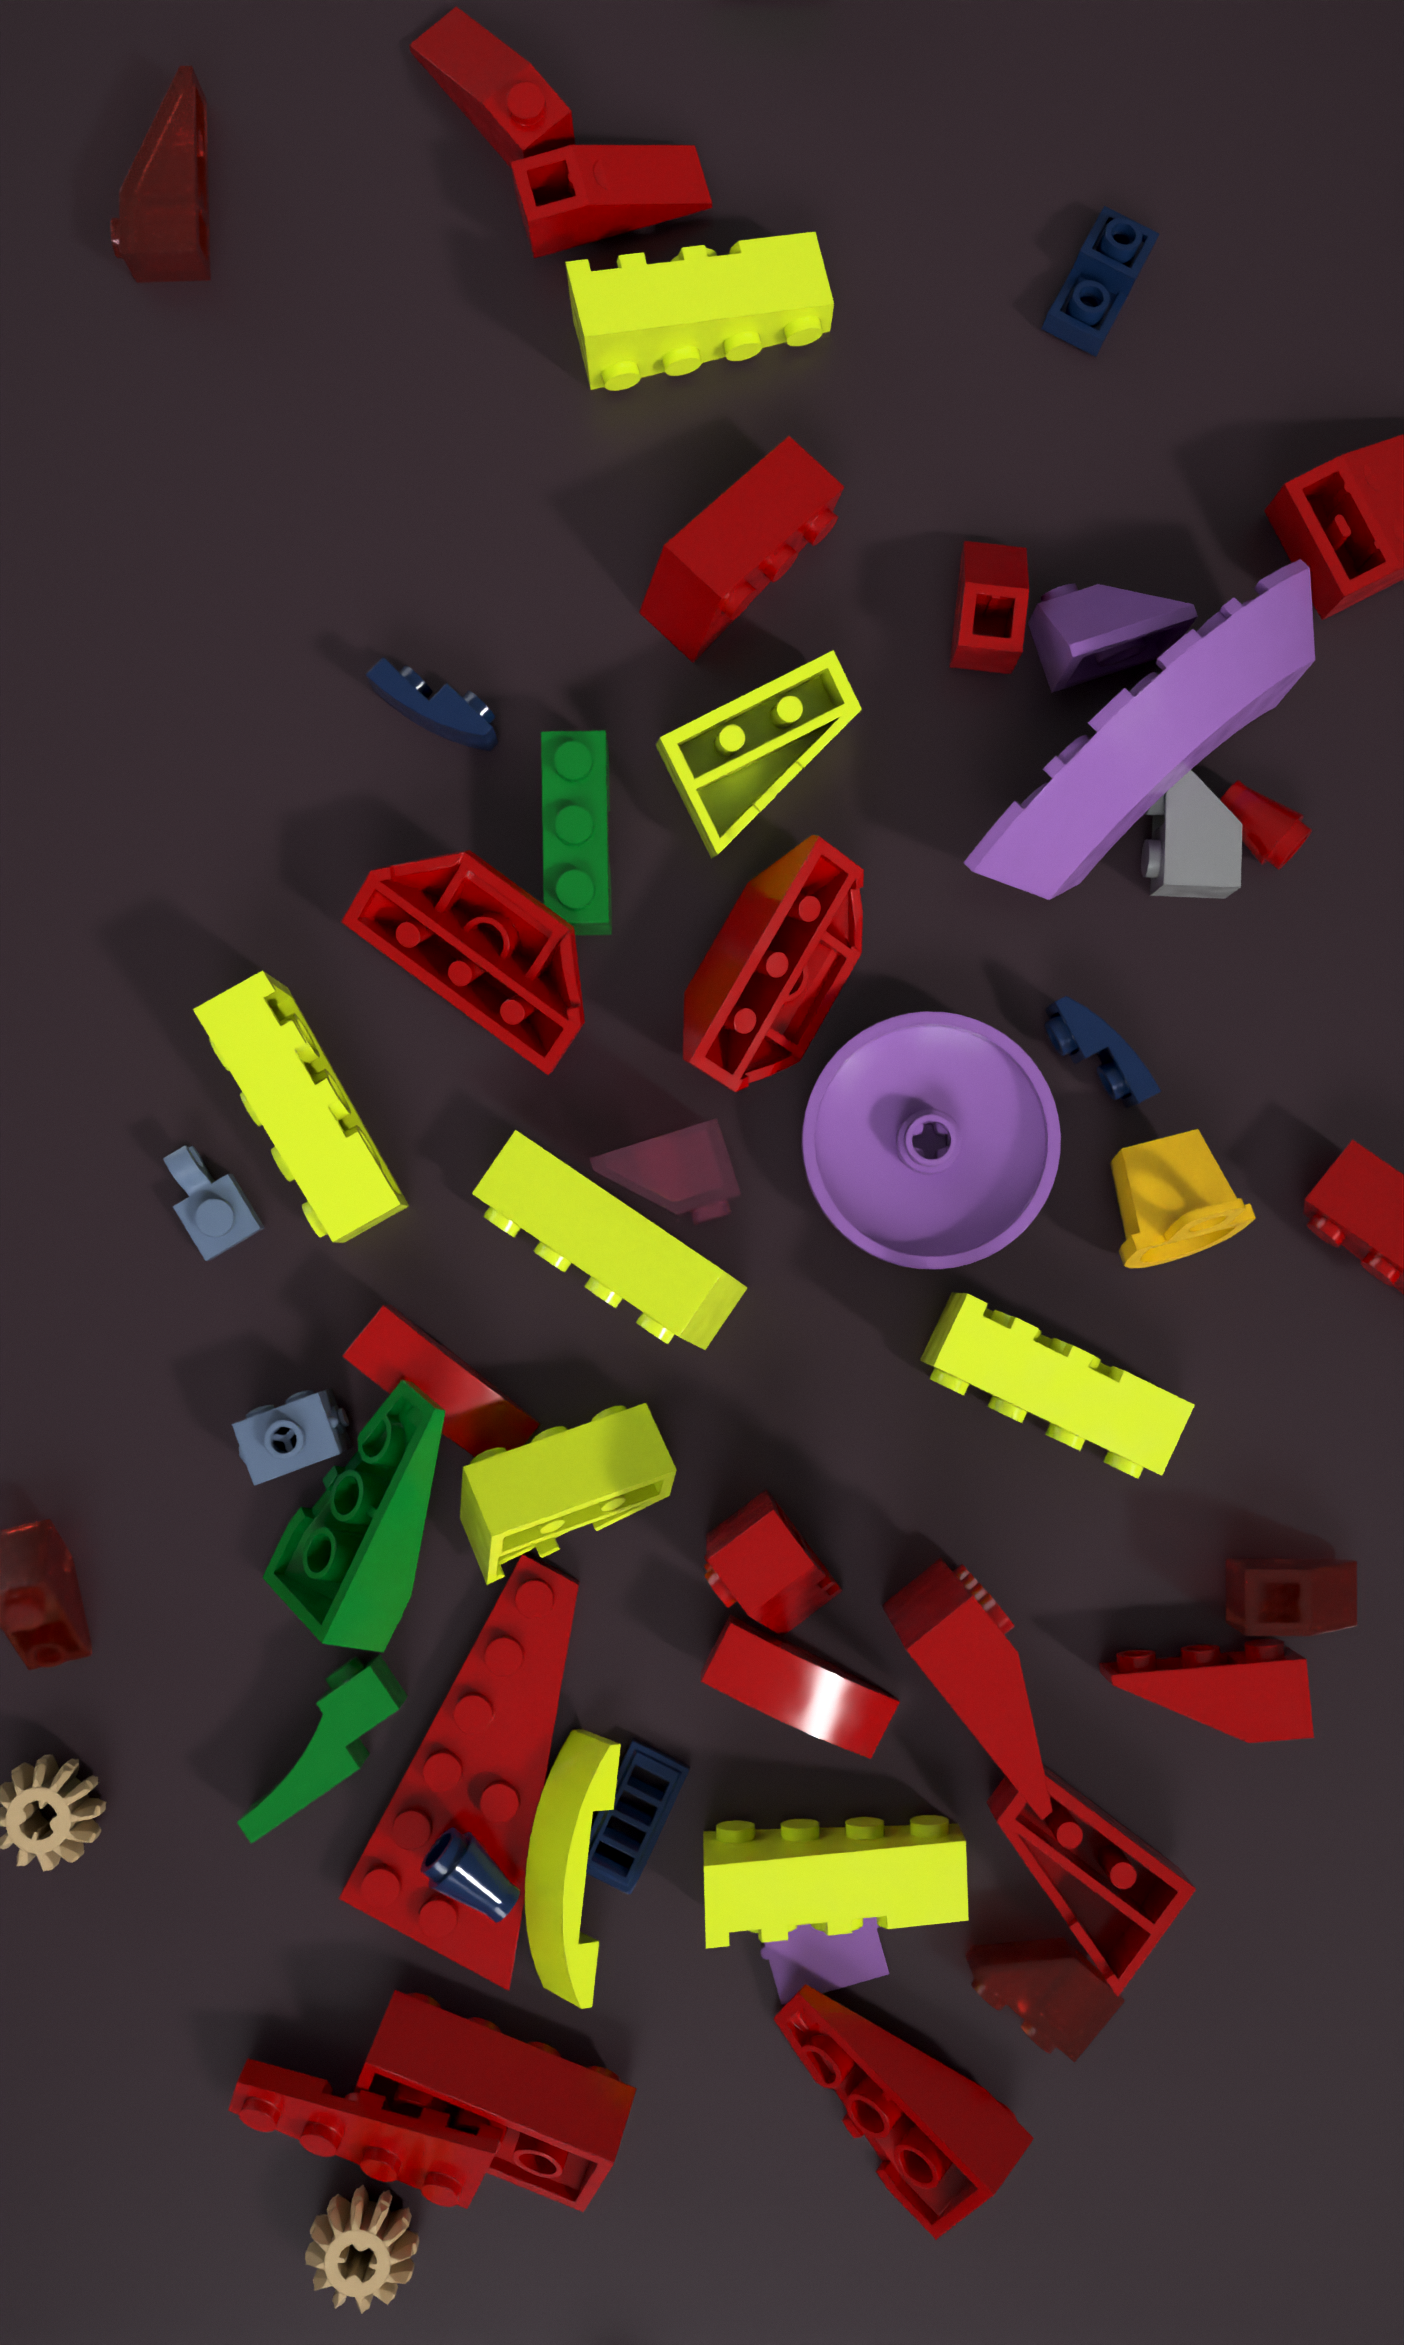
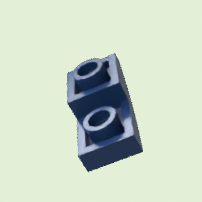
M1104 206L1081 247L1073 268L1052 304L1041 329L1097 357L1160 234Z
M384 657L366 674L374 691L409 720L426 730L450 741L486 751H491L499 743L495 731L490 725L496 718L495 715L470 690L461 697L446 683L428 700L427 698L433 691L412 668L405 665L398 671Z
M1068 996L1055 1001L1045 1009L1050 1020L1044 1023V1027L1055 1050L1061 1056L1069 1054L1074 1065L1097 1053L1102 1062V1065L1096 1068L1098 1077L1104 1089L1114 1101L1121 1098L1125 1107L1128 1108L1161 1092L1150 1071L1136 1052L1120 1034L1094 1012Z

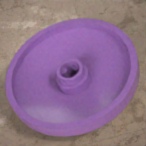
M925 1011L899 1015L876 1023L853 1037L836 1052L823 1069L809 1096L802 1124L801 1150L804 1170L812 1194L821 1211L842 1236L869 1255L891 1264L914 1269H946L971 1264L987 1258L1010 1244L1027 1229L1042 1209L1053 1187L1060 1159L1061 1132L1057 1108L1050 1088L1036 1064L1018 1044L1002 1032L979 1020L960 1014Z

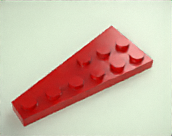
M527 1552L521 1555L338 1898L508 1991L512 1981L525 1905V1876L530 1836L537 1807L546 1782L580 1584L579 1580ZM452 1827L462 1834L471 1832L508 1880L520 1889L519 1898L512 1910L497 1923L487 1915L429 1888V1878L420 1871L421 1864L432 1845L445 1831Z

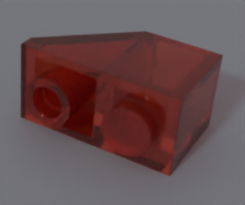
M50 1519L0 1530V1627L28 1670L55 1667L64 1662L90 1657L92 1654V1643L74 1560Z
M1226 1559V1623L1245 1636H1315L1357 1626V1561L1345 1559Z
M1064 1938L973 1945L965 1955L971 1972L975 1977L971 1982V1986L989 2005L998 2011H1001L1005 2005H1008L1025 2020L1020 2026L1035 2044L1049 2054L1057 2047L1073 2062H1076L1125 2002L1121 1994L1119 1997L1116 1996L1098 1967Z

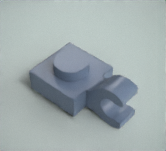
M184 1145L163 1158L175 1180L189 1196L173 1206L205 1261L214 1259L265 1228L233 1174H227L214 1181L194 1146L188 1148L187 1145Z

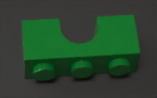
M606 730L541 732L544 905L574 926L575 935H612L611 871L608 842V811H610L609 747Z

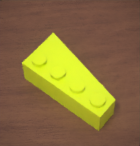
M816 231L737 241L731 247L730 254L717 256L714 250L706 248L705 245L683 247L675 258L670 262L647 264L644 252L619 255L616 261L618 268L591 271L588 259L565 262L573 322L590 389L594 390L605 387L610 391L624 390L636 385L643 377L663 372L670 376L685 375L698 369L704 362L724 357L730 361H742L757 355L765 347L786 342L790 346H803L816 341L823 333L830 332L834 301Z
M262 970L193 1009L209 1035V1041L218 1059L225 1069L231 1072L242 1090L240 1097L249 1115L259 1127L263 1125L275 1145L271 1149V1153L280 1171L289 1182L296 1180L308 1200L302 1204V1209L311 1227L320 1238L328 1234L332 1242L344 1243L409 1207L288 987Z
M517 1130L513 1132L472 1192L474 1196L490 1206L483 1215L484 1218L514 1238L521 1228L540 1241L533 1250L537 1255L563 1272L567 1271L571 1263L591 1276L584 1285L585 1288L617 1308L622 1299L642 1311L636 1323L667 1344L676 1335L706 1350L748 1288Z
M951 1293L920 1361L934 1367L929 1378L930 1380L961 1395H965L969 1384L992 1395L987 1407L1020 1423H1023L1027 1412L1050 1423L1045 1435L1081 1451L1085 1440L1108 1450L1103 1461L1104 1463L1139 1479L1143 1468L1161 1476L1163 1475L1195 1406L1194 1404L1115 1366L1109 1367L1101 1363V1359L1074 1345L1056 1338L1050 1339L1042 1335V1331L1038 1330L1039 1328L1017 1317L1007 1315L998 1310L992 1311L987 1309L988 1303L968 1293Z

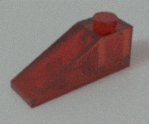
M179 66L119 190L120 218L111 219V241L115 256L118 259H124L137 283L211 280L207 100L192 66Z

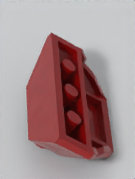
M811 835L747 883L684 992V1061L734 1092L748 1087L751 1082L769 1077L800 1062L862 954L863 909L860 888L864 887V869L820 836Z
M471 850L371 870L341 921L547 1075L553 1072L585 1024L574 926Z

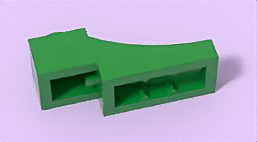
M380 1654L365 1665L356 1656L325 1678L330 1689L316 1702L323 1715L304 1754L293 1769L267 1794L252 1804L237 1821V1824L251 1844L359 1770L370 1753L359 1737L398 1711L408 1697Z

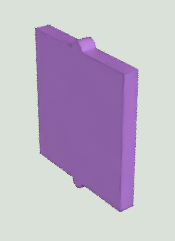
M876 1917L863 1918V1926L849 1934L827 1936L823 1931L811 1927V1924L798 1925L795 1930L788 1932V1940L764 1942L765 1945L760 1950L763 1959H769L781 2005L787 2004L805 1984L820 1993H825L888 1975L889 1970L877 1928L880 1926L876 1923Z

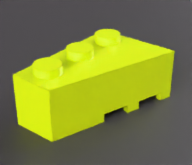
M834 650L658 739L656 747L711 859L717 856L862 710Z
M646 1403L629 1409L622 1405L613 1406L601 1411L593 1417L591 1422L569 1430L564 1426L553 1427L539 1433L532 1439L531 1443L507 1451L505 1448L499 1447L480 1453L472 1459L469 1465L463 1466L460 1520L486 1584L488 1585L505 1577L501 1564L534 1548L537 1549L541 1558L560 1550L556 1538L571 1530L592 1523L594 1529L599 1531L670 1496L677 1469Z

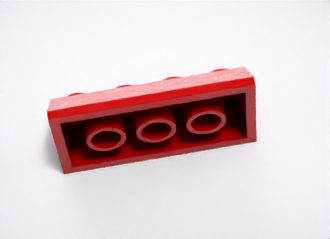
M394 1990L353 2093H360L361 2090L386 2096L387 2105L391 2108L392 2112L413 2118H420L423 2107L450 2114L449 2128L474 2135L478 2134L481 2123L504 2129L496 2154L486 2173L584 2212L614 2165L637 2088L621 2082L620 2077L609 2069L598 2066L586 2068L561 2057V2054L555 2048L541 2042L525 2043L507 2036L501 2032L498 2026L486 2019L478 2017L466 2019L442 2009L436 2000L420 1993H410L407 1995Z

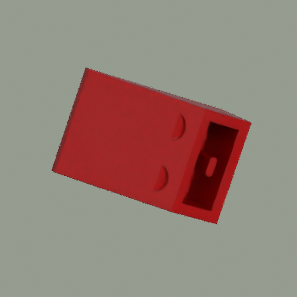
M1404 434L1342 454L1284 483L1264 510L1291 563L1301 559L1310 567L1312 603L1321 620L1404 579Z

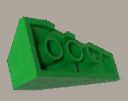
M401 1380L359 1433L358 1451L345 1467L334 1465L322 1480L326 1491L312 1508L300 1507L292 1517L262 1577L322 1644L384 1652L412 1595L446 1412L413 1382Z

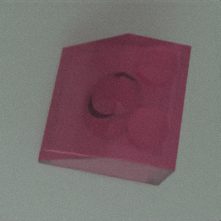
M717 1118L590 1158L593 1171L599 1177L678 1218L691 1214L694 1225L730 1215L732 1211L729 1202L739 1199L741 1195Z

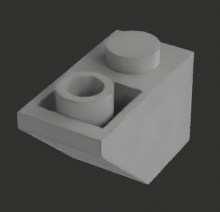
M1190 770L1144 813L1145 815H1152V839H1146L1143 844L1141 856L1142 876L1151 878L1150 896L1225 899L1241 888L1243 824L1204 782Z

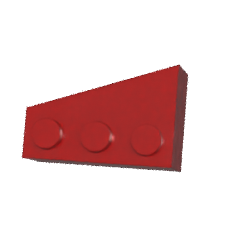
M788 436L664 544L639 613L694 663L770 582H776L789 570L798 557V553L808 542L815 546L826 537L838 520V516L833 510L845 487L794 439Z
M768 1489L764 1490L706 1534L707 1554L704 1556V1559L707 1563L704 1564L707 1572L704 1576L714 1592L726 1607L729 1608L738 1601L749 1617L780 1636H784L843 1591Z
M1044 1765L1043 1770L1053 1812L1042 1821L1005 1776L986 1802L991 1813L1040 1886L1067 1922L1078 1941L1096 1964L1116 1996L1119 1997L1196 1891V1888L1177 1865Z

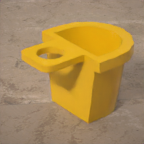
M1199 1129L1122 1148L1110 1163L1126 1241L1119 1249V1254L1124 1266L1130 1269L1146 1268L1190 1256L1231 1238L1256 1219L1251 1204L1244 1205L1241 1198L1237 1199Z

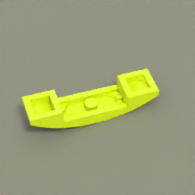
M573 1729L561 1747L550 1770L535 1814L526 1863L525 1915L530 1950L543 1987L575 2006L585 2009L591 2008L593 2004L599 1949L598 1940L580 1931L592 1815L594 1811L614 1810L621 1744L584 1729Z

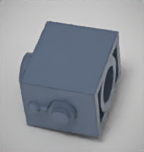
M332 1388L315 1394L313 1390L295 1393L285 1400V1405L274 1408V1405L257 1407L246 1414L247 1419L232 1424L239 1443V1457L247 1465L254 1486L339 1455L353 1448L346 1427L349 1426L347 1415L343 1408L339 1409ZM283 1427L290 1428L286 1434H282ZM295 1435L297 1438L296 1445H294V1442L292 1440V1438Z

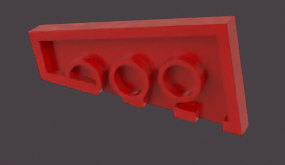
M247 2059L237 2080L228 2111L239 2115L240 2120L245 2125L260 2132L276 2130L298 2139L307 2151L321 2157L337 2155L360 2165L362 2171L373 2179L382 2182L397 2180L421 2190L422 2195L427 2200L439 2206L453 2207L458 2205L468 2209L496 2154L504 2129L481 2123L478 2134H470L449 2128L450 2114L423 2107L420 2118L409 2117L392 2112L391 2108L387 2105L386 2096L361 2090L360 2093H349L345 2098L332 2095L333 2089L325 2079L257 2060Z

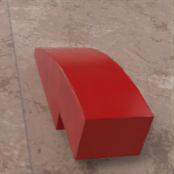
M391 1304L381 1307L342 1355L343 1358L389 1394L393 1392L402 1379L413 1382L446 1411L442 1434L474 1457L493 1448L502 1447L509 1451L523 1446L541 1424L444 1344L440 1345Z
M732 1615L729 1616L701 1670L702 1683L772 1718L869 1759L872 1758L900 1703L898 1698L787 1640L784 1643Z

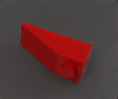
M457 6L409 44L410 51L510 168V162L575 145L571 109L530 62Z

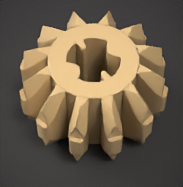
M53 1754L44 1755L37 1760L35 1768L26 1762L17 1766L11 1772L12 1782H4L0 1785V1803L3 1805L0 1808V1827H6L7 1833L0 1837V1849H7L13 1843L20 1849L16 1856L17 1866H26L35 1856H37L43 1872L54 1869L59 1864L61 1857L67 1862L73 1863L84 1854L83 1843H92L99 1837L101 1827L92 1818L99 1816L105 1811L107 1802L98 1798H89L88 1793L98 1785V1777L92 1775L82 1782L78 1780L76 1775L79 1770V1759H70L59 1769ZM50 1804L55 1809L57 1815L47 1821L41 1815L39 1809Z
M364 2185L355 2190L352 2202L337 2194L330 2200L327 2214H320L313 2221L310 2234L314 2241L309 2243L306 2250V2265L318 2268L313 2278L314 2291L331 2286L335 2288L332 2299L335 2309L345 2302L347 2296L355 2297L361 2314L370 2308L373 2295L388 2305L395 2298L398 2289L397 2283L406 2284L411 2279L415 2267L411 2256L417 2252L419 2236L417 2232L407 2230L412 2217L409 2207L393 2212L389 2210L392 2201L390 2190L383 2192L379 2196L378 2202L369 2200V2195Z

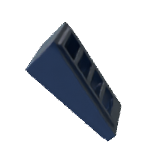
M635 1738L632 1739L618 1767L614 1810L596 1811L592 1820L587 1874L626 1894H632L688 1775L690 1766ZM635 1765L668 1781L664 1791L631 1776ZM623 1790L656 1806L652 1815L620 1800ZM611 1816L642 1830L643 1833L640 1839L637 1840L607 1825ZM599 1841L631 1856L628 1864L597 1849Z

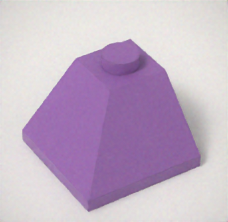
M1066 584L1052 589L1041 596V603L1036 605L1028 625L1051 693L1157 659L1184 636L1198 615L1194 604L1100 584L1078 590L1076 584Z

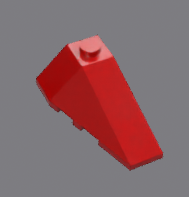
M807 1984L773 2018L815 2082L825 2088L834 2089L846 2107L847 2114L841 2121L852 2137L860 2138L865 2135L881 2159L882 2163L877 2168L876 2173L886 2188L935 2240L996 2194L1034 2140L1029 2132L1017 2121L1014 2113L1006 2105L997 2101L984 2087Z

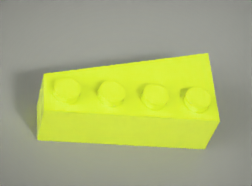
M937 1815L916 1816L910 1819V1825L884 1826V1820L875 1817H856L846 1820L845 1827L820 1828L819 1822L812 1819H790L781 1822V1829L756 1830L755 1824L752 1822L733 1820L718 1823L716 1831H703L706 1949L730 1946L729 1932L747 1930L758 1933V1939L764 1943L788 1940V1932L795 1930L798 1925L811 1924V1927L823 1931L827 1936L852 1933V1931L863 1926V1918L876 1917L877 1925L885 1929L969 1921L966 1840L959 1825L949 1824V1819Z

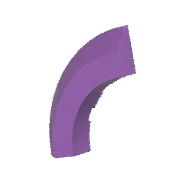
M1300 559L1258 581L1254 588L1259 594L1258 597L1249 599L1243 604L1236 598H1232L1221 607L1219 612L1208 619L1197 632L1194 629L1190 630L1167 649L1156 661V665L1163 671L1159 675L1156 672L1150 673L1130 691L1124 688L1088 722L1097 733L1091 739L1087 735L1080 736L1068 745L1058 757L1055 756L1043 769L1052 779L1032 792L1021 805L1014 801L964 861V864L974 873L1048 900L1080 884L1113 845L1173 785L1233 734L1262 714L1275 708L1315 661L1310 567Z

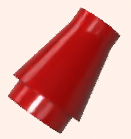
M1239 780L1220 799L1243 824L1242 841L1261 865L1268 861L1276 869L1280 870L1312 833V829L1302 822L1303 814L1248 788Z

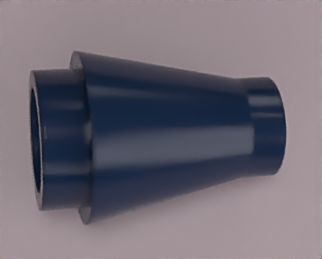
M454 1827L448 1829L432 1845L421 1864L420 1871L429 1878V1888L487 1915L495 1923L508 1915L520 1895V1889L508 1880L471 1832L462 1834Z

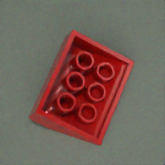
M940 1558L882 1604V1607L906 1651L1042 1821L1053 1811L1019 1654L1005 1636L1015 1625L963 1564L952 1571L943 1559Z

